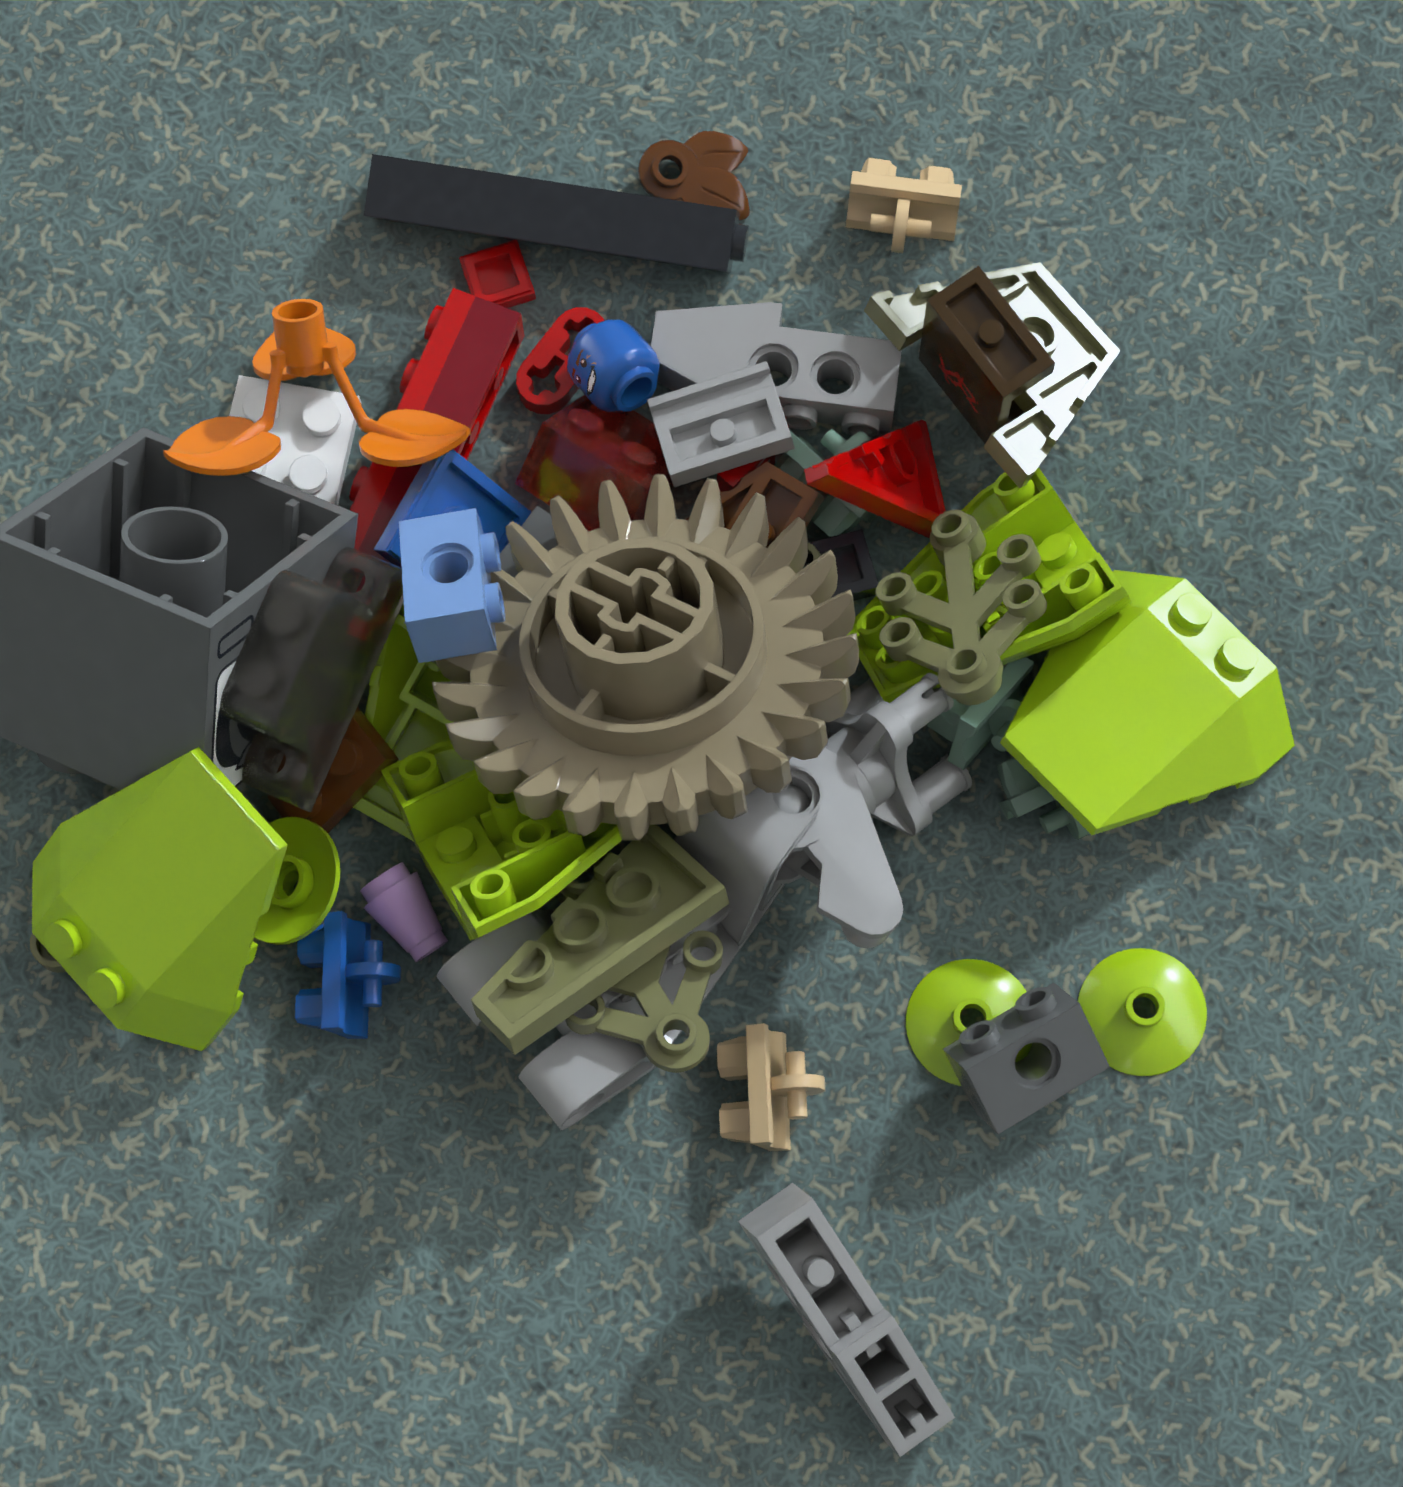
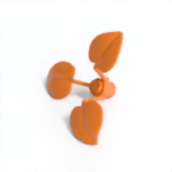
M294 299L283 302L272 310L274 332L261 345L252 360L253 370L257 376L269 380L262 417L255 423L247 418L235 416L215 417L204 420L179 435L170 449L163 450V454L169 462L191 472L213 476L242 474L265 465L281 450V439L272 433H268L274 425L281 381L297 377L306 378L311 375H334L358 427L362 432L367 433L359 441L360 452L368 460L377 464L392 467H408L431 461L463 443L471 435L469 427L459 422L421 410H392L383 414L378 421L370 419L365 414L344 370L356 357L355 344L343 334L326 328L324 310L321 303L311 299Z

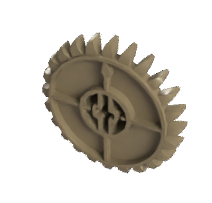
M656 474L652 479L644 520L631 521L619 491L611 480L601 482L599 489L598 511L600 528L587 532L578 516L560 496L550 499V512L557 546L549 551L514 521L505 526L512 559L518 574L512 577L502 569L501 571L491 572V583L499 582L505 608V621L495 623L497 650L436 660L443 676L452 682H432L439 710L446 719L453 721V723L446 724V728L454 750L462 759L474 762L479 782L493 794H509L513 791L518 810L521 814L533 820L549 817L558 809L564 814L568 832L582 836L596 831L601 822L617 824L622 840H640L647 834L649 825L668 823L671 831L680 836L696 832L699 825L698 816L714 810L722 817L731 820L747 813L745 796L758 787L767 793H780L793 783L789 760L792 757L801 760L817 758L827 746L828 739L825 722H831L844 716L851 699L848 677L855 673L859 663L857 633L847 635L853 629L855 610L851 589L832 597L837 588L838 574L836 558L831 550L803 568L808 556V540L805 521L800 517H797L766 548L769 523L765 496L756 492L740 513L731 530L724 528L723 508L717 480L707 478L695 501L689 520L677 519L673 496L665 475Z

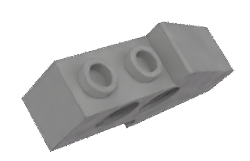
M774 302L656 311L651 347L656 352L660 362L657 382L672 391L767 361L770 371H779L788 377L787 382L780 386H775L788 427L807 430L815 428L817 423L841 425L842 431L852 436L859 431H863L869 437L876 436L879 430L891 432L902 350L899 351L890 340L781 327L782 303ZM837 378L845 381L850 388L841 394H830L825 392L819 384L826 379Z
M791 1183L738 1221L804 1321L803 1325L887 1445L899 1457L955 1418L894 1317L884 1309L812 1197L794 1183Z

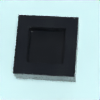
M862 529L810 542L821 555L829 550L835 555L838 580L836 591L832 597L850 589L853 601L876 595L878 580ZM808 553L805 567L813 562L812 554Z

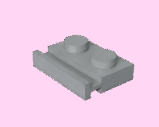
M767 361L647 399L674 487L795 449Z

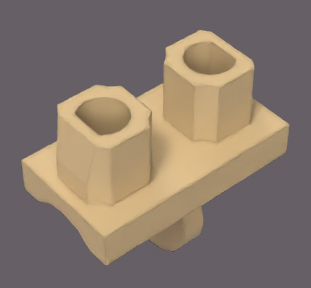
M868 158L861 172L852 171L846 227L893 234L891 252L903 253L906 236L954 241L962 185L954 184L953 172L950 168L928 166L926 169L921 170L920 179L897 177V167L890 160Z
M765 1023L746 1025V1036L717 1044V1066L720 1077L728 1081L748 1079L749 1101L723 1103L719 1110L720 1135L727 1140L750 1143L768 1151L791 1150L790 1119L808 1118L807 1096L825 1092V1078L821 1075L806 1074L805 1052H787L785 1033L770 1031Z

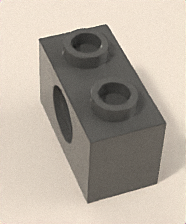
M1055 983L1024 993L1018 998L1014 1007L992 1020L980 1021L969 1026L960 1034L957 1041L943 1048L973 1109L997 1134L1002 1133L1110 1068L1080 1003ZM1032 1043L1028 1055L1024 1059L1015 1062L1018 1052L1025 1045Z

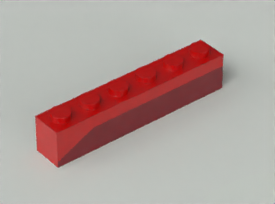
M453 288L445 306L436 305L430 314L424 338L428 340V343L420 360L412 358L404 370L400 383V392L403 393V396L396 410L426 411L469 427L471 435L454 448L457 453L468 461L525 336L521 313ZM372 462L370 467L363 465L358 470L350 489L349 499L353 501L350 511L358 513L356 539L349 580L331 642L373 659L376 657L383 605L402 570L395 567L373 549L422 464L408 467H392Z

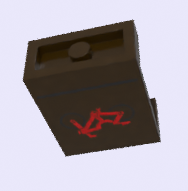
M979 266L927 300L918 359L980 439L986 444L993 432L1024 414L1023 410L1013 399L1052 374L1055 361Z

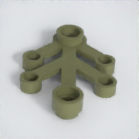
M949 510L940 514L934 520L930 534V543L939 561L945 566L949 603L917 591L911 577L903 572L892 573L884 577L876 587V595L887 614L892 616L904 614L952 634L954 649L923 639L915 622L907 617L896 618L888 622L882 628L879 638L892 660L899 662L909 660L937 672L938 682L946 695L964 705H977L992 698L1001 687L1003 663L1000 656L1025 627L1039 619L1047 609V601L1039 584L1031 579L1022 580L1023 577L1029 576L1038 569L1041 563V556L1030 536L1018 534L1007 538L1000 544L997 550V557L1001 565L975 593L972 563L983 554L986 540L973 516L965 514L961 510ZM1003 601L1007 612L981 639V625Z
M600 860L584 871L593 875L590 881L586 883L572 881L556 894L561 904L567 897L575 901L596 879L593 870L601 863ZM704 930L693 932L685 939L682 958L686 971L673 1005L659 984L671 948L670 945L608 989L635 997L645 1016L607 1008L600 995L588 1003L597 1010L593 1017L581 1019L573 1014L565 1020L567 1026L573 1032L582 1035L598 1032L641 1044L650 1062L668 1072L679 1073L696 1067L705 1058L709 1049V1029L706 1022L698 1014L710 976L722 964L723 945L721 940L714 933ZM702 946L711 949L715 955L709 960L701 961L695 959L691 952L695 948ZM676 1029L684 1031L688 1035V1039L681 1044H672L664 1038V1035L669 1030Z

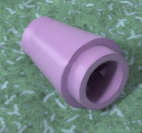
M403 862L388 869L360 890L368 903L364 909L407 953H410L415 962L422 960L448 942L441 931L442 927L418 872L410 874Z

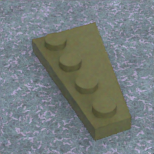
M657 824L649 825L647 834L640 840H632L619 855L610 852L593 870L596 879L575 901L567 897L551 914L553 924L537 941L527 940L471 999L476 1016L514 1055L729 904L725 886Z

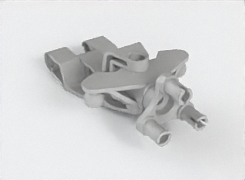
M932 673L926 674L921 678V681L890 703L882 699L873 681L869 678V680L850 693L851 699L844 716L831 722H825L828 743L817 758L801 760L795 757L789 760L793 783L780 793H767L758 787L745 796L747 813L731 820L722 817L714 810L698 816L699 825L696 832L675 837L674 841L725 886L729 904L671 945L659 984L672 1005L686 971L682 958L683 944L690 934L701 930L709 931L717 935L723 945L722 964L710 976L703 1003L785 884H789L802 877L819 886L817 912L840 924L846 939L856 947L872 948L880 945L895 930L903 914L902 898L871 816L908 836H914L932 823L933 813L972 786V778L967 768L962 770L948 761V754L944 755L939 762L911 782L907 766V747L913 742V734L941 713L947 712L954 705L953 698L946 695L942 688L934 693L932 688L939 684L938 676ZM557 908L548 910L537 909L476 938L452 956L439 970L436 976L437 979L476 1026H479L482 1021L476 1016L471 999L527 940L537 941L553 924L551 914ZM702 946L695 948L691 952L695 959L701 961L709 960L715 955L711 949ZM610 990L601 994L605 1007L645 1016L635 997ZM587 1004L575 1012L574 1015L581 1019H588L593 1017L597 1010ZM564 1020L556 1026L563 1036L527 1064L521 1071L519 1079L559 1129L564 1130L652 1071L656 1066L647 1058L643 1045L598 1032L588 1035L573 1032ZM669 1030L665 1033L664 1038L673 1044L682 1030Z

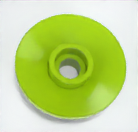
M284 817L269 823L288 845L269 910L260 916L254 938L265 943L285 945L305 938L323 922L337 896L340 882V860L336 846L330 835L321 826L299 817ZM298 881L297 887L294 890V885Z
M1133 948L1116 952L1103 959L1090 971L1079 992L1077 1002L1080 1003L1109 1066L1119 1072L1134 1076H1153L1166 1073L1184 1063L1194 1053L1202 1040L1207 1021V1007L1203 991L1191 971L1180 961L1166 953L1146 948ZM1140 997L1152 1000L1156 1007L1155 1016L1144 1019L1136 1015L1133 1010V1001Z
M961 959L935 968L917 985L907 1007L906 1031L912 1051L920 1063L934 1076L950 1084L961 1086L943 1048L957 1041L960 1034L966 1029L960 1020L961 1012L967 1008H975L983 1014L984 1021L992 1020L1014 1007L1018 998L1027 991L1010 972L988 961ZM1032 1043L1025 1045L1018 1052L1015 1062L1024 1059L1028 1055Z

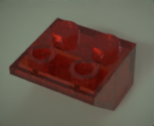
M585 395L541 424L515 482L516 485L549 506L550 499L560 496L571 507L588 531L600 528L598 503L599 489L602 481L611 480L625 503L631 521L644 520L647 497L654 475L664 474L669 483L670 490L674 487L654 423L634 410L605 412L594 406Z

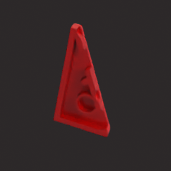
M922 419L804 470L807 485L927 538H930L934 520L940 514L946 512L927 423Z

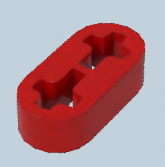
M575 307L565 311L556 319L522 362L517 371L516 386L520 401L528 410L537 414L557 412L578 391L579 388L572 381L567 370L568 356L565 353L571 345L568 331L573 329L576 332H580L590 324L605 321L598 312L587 307ZM558 365L560 369L554 377L557 391L552 393L545 389L539 395L533 394L534 386L531 378L536 375L544 379Z

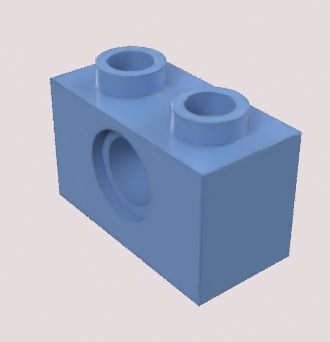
M476 508L399 521L405 624L418 662L423 663L497 650L495 623L505 621V608L499 582L491 583V572L501 571L500 553L495 533H483Z

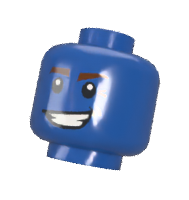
M605 320L586 326L575 337L573 347L568 355L567 370L572 381L597 408L605 412L632 411L645 404L657 388L660 367L659 359L653 348L630 324L623 320Z

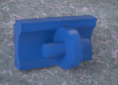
M343 911L329 912L324 918V924L319 925L308 936L297 941V955L300 964L309 968L323 967L322 988L301 989L296 995L295 1019L297 1023L310 1028L323 1029L347 1039L368 1038L369 1007L382 1006V985L396 984L401 981V967L393 963L383 962V941L370 940L371 924L347 918V913Z

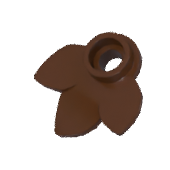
M702 131L685 143L674 140L656 142L643 153L638 165V177L643 189L651 197L736 209L740 212L739 221L749 216L750 209L746 192L738 178L731 173L742 163L748 153V148L740 140L731 135L716 131ZM664 160L674 161L680 169L679 177L676 179L664 178L659 172V163Z

